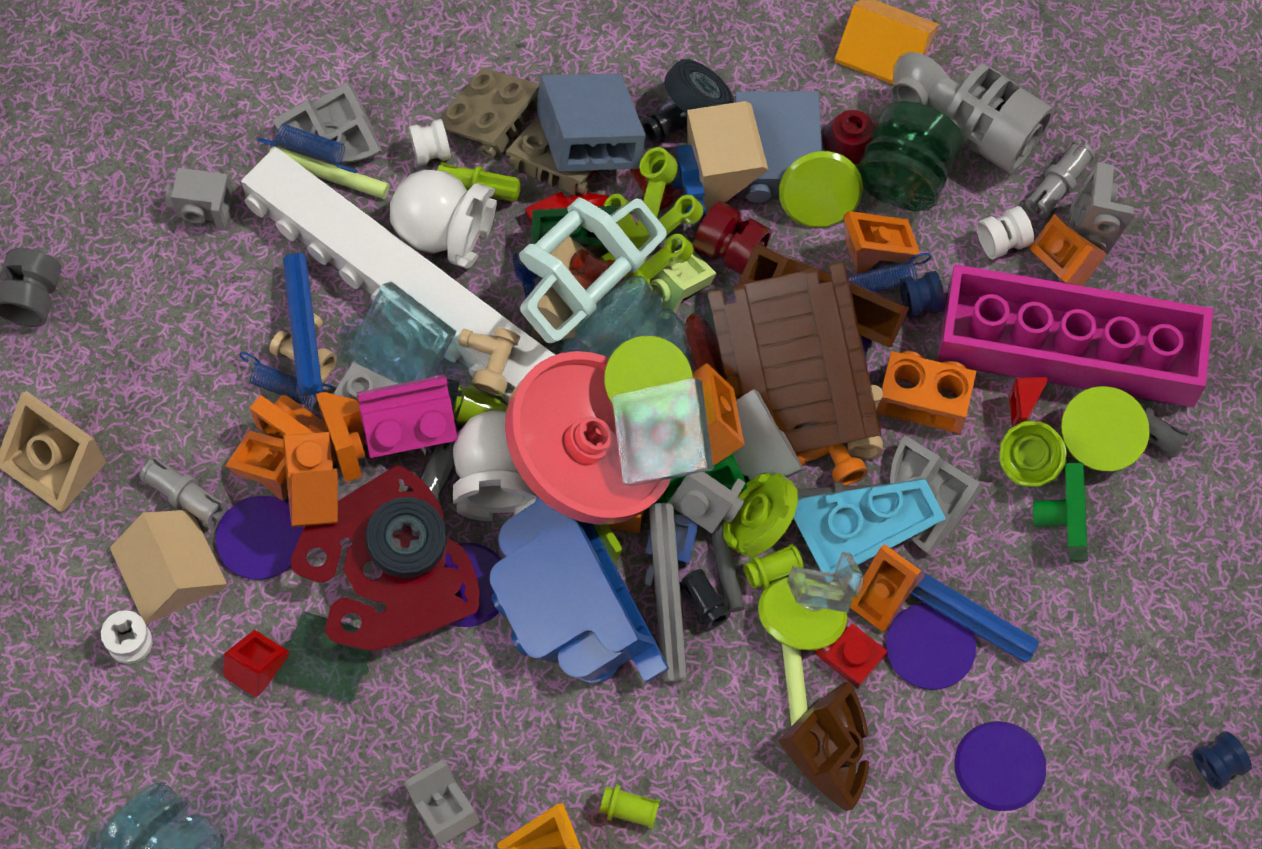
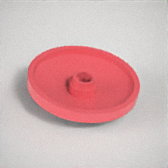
M583 351L560 353L534 366L518 383L510 397L505 416V433L512 461L528 487L544 503L569 518L590 524L606 525L630 520L644 512L660 498L673 476L676 454L671 446L673 436L670 419L657 424H643L626 418L613 406L606 392L604 374L609 357Z

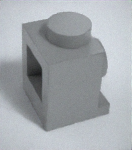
M178 168L174 183H169L166 189V207L174 208L177 216L182 217L188 222L199 224L204 223L205 220L214 221L216 229L225 230L234 195L228 174Z

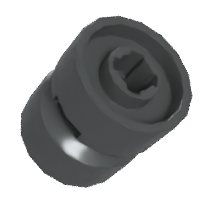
M28 248L10 249L6 253L1 270L3 281L0 282V318L16 325L29 327L44 325L52 304V297L49 294L56 290L61 273L60 263L50 255Z

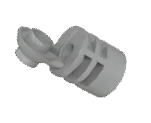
M908 52L903 54L894 65V86L891 88V96L901 110L910 114L919 113L921 110L928 111L942 120L940 128L943 132L1010 175L1020 168L1035 149L1047 130L1055 112L1052 105L985 63L980 64L962 85L950 79L943 68L932 58L921 53Z

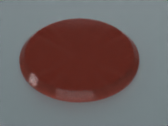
M695 313L689 314L686 319V334L696 368L699 369L707 363L726 380L722 355L714 331L703 317Z

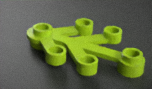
M655 147L647 151L639 165L641 174L649 180L643 202L656 218L665 185L671 183L676 178L678 172L676 159L661 147ZM613 194L606 199L604 206L617 207L621 204L622 207L629 201L621 194ZM689 194L683 195L676 201L674 207L659 219V222L666 229L668 235L682 222L686 224L697 222L703 214V205L694 196ZM692 205L691 210L685 213L686 209ZM629 212L617 221V224L636 248L639 249L649 239L650 234L639 219L638 223H636L631 215L632 212ZM682 234L671 235L665 241L664 248L647 261L645 258L644 263L634 273L628 272L610 290L612 298L623 306H632L640 302L649 290L650 279L672 261L684 263L691 257L693 253L692 243ZM682 244L681 249L675 253L676 248ZM610 252L601 257L608 267L616 261Z

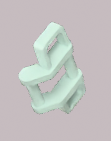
M577 198L568 206V213L535 245L528 244L519 253L520 260L530 271L543 278L521 304L520 310L547 343L561 340L582 319H587L597 310L596 304L628 272L634 273L644 263V259L666 237V229L641 199L627 202L609 215L587 200ZM629 212H633L650 234L649 239L639 249L636 248L616 223ZM579 226L594 232L616 259L586 290L566 266L550 254ZM551 286L573 312L557 329L551 326L537 307L539 300Z

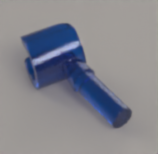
M516 252L513 256L514 273L516 278L522 281L526 299L534 290L535 279L538 275L518 262V254Z

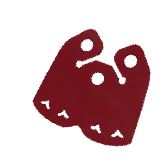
M396 465L338 501L337 524L305 526L291 556L290 565L294 573L314 582L324 583L335 576L342 550L340 541L343 538H350L352 545L348 547L343 571L354 592L374 602L385 603L386 610L378 613L375 611V608L347 597L335 601L329 610L325 633L331 641L337 644L370 651L380 650L477 613L480 591L475 570L463 547L448 538L441 560L431 571L419 577L401 579L387 575L385 572L375 580L365 577L363 567L368 561H372L366 548L365 531L370 517L380 505L394 498L413 497L430 504L439 512L444 521V512L435 495L416 474L404 467ZM399 479L403 480L405 486L411 487L413 492H400ZM411 522L396 524L390 530L388 536L391 547L403 554L417 551L424 540L421 528ZM315 547L323 549L327 555L325 563L318 567L310 565L306 559L308 551ZM446 554H450L451 562L458 566L457 569L444 567ZM462 584L465 585L464 595L467 597V602H464L462 598L455 595L460 590ZM348 613L357 614L362 621L360 629L353 633L345 631L341 625L343 616Z

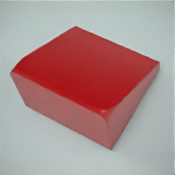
M1047 377L1017 378L1014 381L1009 394L1012 427L1030 419L1048 381Z
M254 629L224 653L223 675L230 682L252 696L258 697L286 661L289 651Z

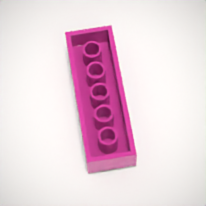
M955 264L947 289L937 362L954 361L963 364L968 369L1020 378L1047 377V382L1083 389L1099 386L1113 387L1135 398L1194 408L1206 387L1214 308Z

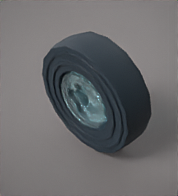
M681 59L672 66L665 76L664 85L668 95L686 114L687 110L734 103L732 92L725 82L711 69L694 60Z
M413 497L394 498L380 505L370 517L365 531L367 552L374 565L387 575L401 579L416 578L431 571L443 557L447 544L446 526L439 512L426 501ZM403 527H410L412 535L419 536V540H412L408 548L401 547L400 540L393 538L394 534L402 533Z

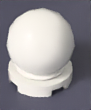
M423 170L412 173L399 183L390 201V223L399 239L414 250L435 254L448 249L449 262L467 269L475 263L479 256L472 252L478 237L488 238L497 205V200L489 197L494 194L495 188L475 183L467 191L460 179L446 171Z
M487 411L473 416L457 433L458 439L455 441L453 448V460L456 473L460 479L453 484V504H457V513L467 518L493 521V513L514 512V515L533 504L538 497L524 482L512 461L505 433L506 411Z

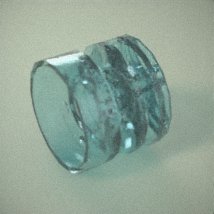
M642 276L631 277L613 287L596 304L597 310L587 319H582L579 322L574 336L585 349L589 348L588 352L604 355L609 358L625 341L639 336L663 338L677 346L683 354L692 340L691 330L670 308L662 309L663 299L655 291L652 292L651 285Z
M158 782L142 790L118 812L102 833L96 849H222L225 837L201 814L187 817L188 803L182 797L175 798L176 793L165 782Z

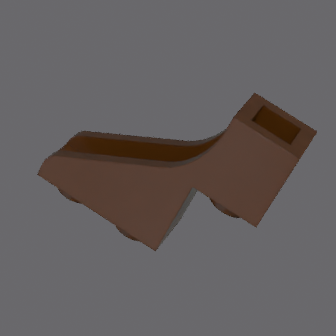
M755 243L739 284L815 267L783 252ZM818 269L821 283L832 281L831 273ZM849 280L860 335L892 348L909 308Z

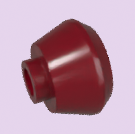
M847 110L828 123L823 134V144L826 151L841 154L852 161L853 164H860L869 160L876 153L879 146V133L867 114L858 110Z

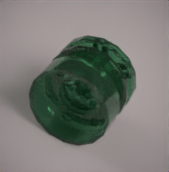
M909 101L890 103L883 108L874 127L872 141L866 145L864 156L861 157L857 165L862 178L863 188L878 200L903 210L915 212L930 210L937 205L942 189L947 182L948 172L952 170L961 150L964 138L960 128L948 116L927 105Z

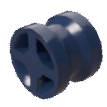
M936 271L926 272L922 278L914 279L912 276L900 278L901 301L904 306L909 308L906 314L909 319L919 317L924 311H931L933 314L944 312L945 296L940 277Z
M1227 731L1217 735L1212 745H1201L1192 752L1197 769L1208 784L1217 790L1227 786L1230 783V778L1235 774L1243 776L1252 769V763L1246 749L1233 734Z

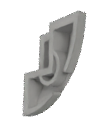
M348 82L316 101L306 100L272 120L277 129L282 124H286L343 143L345 153L341 163L361 161L382 153L377 136L353 86ZM340 145L339 155H338V157H337V159H336L335 162H337V160H338V158H339V156H340V153H341V145ZM342 145V154H341V157H340L338 163L340 162V160H341V158H342V155H343V151H344L343 145Z
M753 389L737 399L745 445L735 451L734 455L743 476H748L749 480L757 475L766 472L771 475H775V472L785 477H790L803 471L804 468L785 433L778 429L760 393Z
M904 435L894 455L890 483L920 478L926 479L946 519L912 536L910 539L930 555L959 523L984 486L944 461L934 452Z

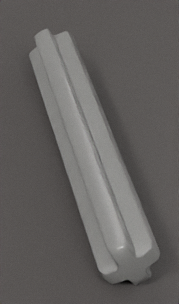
M656 503L650 506L649 513L659 648L669 667V670L661 675L662 679L666 682H677L686 679V663L674 508L671 503Z

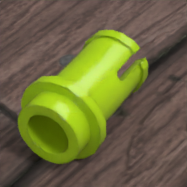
M790 544L761 558H758L756 555L751 556L749 562L743 565L746 579L753 589L760 587L765 590L769 587L770 582L792 573L803 571L804 565L797 547Z
M616 784L615 788L606 786L599 810L600 814L607 815V820L609 821L612 820V817L653 829L660 803L659 799L655 800L620 790L621 785Z

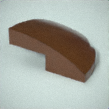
M848 681L840 684L812 706L778 741L795 765L824 795L845 811L853 810L863 792L868 775V760H863L859 763L856 773V762L861 759L864 750L862 738L868 736V729L860 701L851 683Z

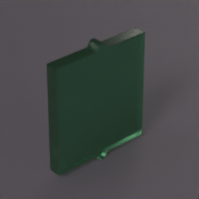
M303 611L292 640L285 643L289 656L281 666L276 680L352 705L362 676L369 673L367 663L372 651L341 645L331 641L325 633L327 618ZM341 623L342 628L347 632L353 633L359 630V628Z

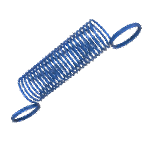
M282 124L278 129L275 142L264 138H257V141L273 147H277L279 144L334 164L338 163L341 157L343 145V155L340 162L336 165L337 168L353 173L358 172L355 169L339 165L345 153V146L338 141L336 142L286 124ZM281 129L280 134H279V137H278V143H277V136H278L279 130ZM284 129V131H283V133H282V136H281V141H280V143H279V138H280L281 132H282V130ZM340 145H341V153H340V156H339L337 162L335 163V161H336V159H337V157H338V155H339Z
M920 253L911 257L908 263L879 268L865 273H857V275H849L848 280L851 278L853 282V276L854 283H856L857 279V284L864 285L865 288L867 286V289H869V283L870 290H875L874 292L899 287L898 278L900 281V278H903V276H911L909 264L912 269L913 278L914 271L912 266H914L917 279L915 268L917 263H913L912 260L919 256L929 255V258L921 262V264H924L931 259V254Z
M239 353L240 358L246 362L249 360L244 358L242 354L248 355L257 361L254 364L256 366L250 377L251 384L279 395L283 393V395L286 394L288 397L291 396V399L308 407L310 406V408L314 406L315 402L312 406L311 404L315 395H310L308 400L305 397V401L304 396L302 398V395H300L299 398V389L296 384L297 377L295 378V376H290L287 373L261 364V361L250 353ZM256 369V372H255V374H254V376H253V380H252V382H251V378H252L253 372H254V370ZM322 384V388L323 386H327L329 388L336 390V388L332 385Z

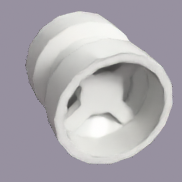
M1019 206L1004 211L1002 217L995 218L990 216L977 222L979 241L987 256L992 260L1006 255L1008 249L1016 248L1020 250L1034 243V232L1026 212Z

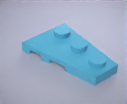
M920 478L798 498V505L793 519L825 580L828 581L876 556L883 544L891 548L946 518L926 479Z

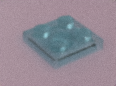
M390 281L381 285L347 354L363 367L398 384L431 378L457 331Z
M692 378L612 396L623 485L636 486L714 470L702 380Z

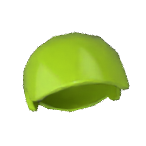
M1023 421L1007 431L1000 442V465L1008 478L1017 485L1023 487H1042L1056 480L1065 467L1067 452L1063 439L1050 425L1041 421Z

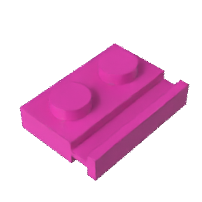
M445 375L356 392L367 452L370 458L457 441L458 438Z

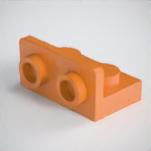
M260 395L249 407L256 428L265 435L283 439L284 435L327 432L321 419L287 395H281L274 404ZM331 445L332 463L334 466L337 459Z

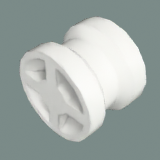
M442 119L434 120L430 126L420 127L417 124L409 126L410 138L418 167L425 166L429 160L436 158L442 161L451 159Z
M127 610L118 611L110 615L103 623L101 640L112 658L119 663H137L150 652L153 644L152 634L142 617L135 612ZM130 628H132L130 633H126L124 635L120 634V632L123 633L124 631H128Z

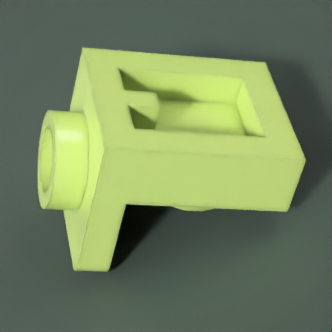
M693 251L691 257L686 262L675 263L672 261L650 279V287L646 297L665 316L670 317L677 312L684 298L711 285L717 273Z

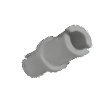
M1074 140L1056 165L1052 164L1047 168L1044 173L1045 179L1025 202L1029 211L1036 214L1041 208L1042 211L1039 213V217L1045 219L1050 215V212L1063 195L1073 191L1077 184L1076 179L1089 162L1095 158V152L1088 144L1085 143L1082 149L1079 150L1078 148L1082 145V141Z
M154 457L153 461L149 460L142 469L141 481L168 497L169 504L176 509H186L204 521L209 527L214 526V523L217 524L224 516L227 509L226 502L219 500L198 486L199 482L193 476L188 474L183 476L162 462L158 457Z

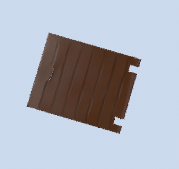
M844 261L829 265L832 281L821 283L818 268L815 267L735 285L734 292L737 302L726 304L723 289L708 291L726 380L734 388L736 400L753 389L758 391L778 429L785 433L795 453L882 435Z

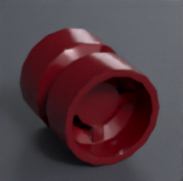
M718 201L711 207L699 226L693 241V248L713 260L722 257L724 266L742 275L755 243L767 247L772 230L752 218L743 221L741 212L722 201Z

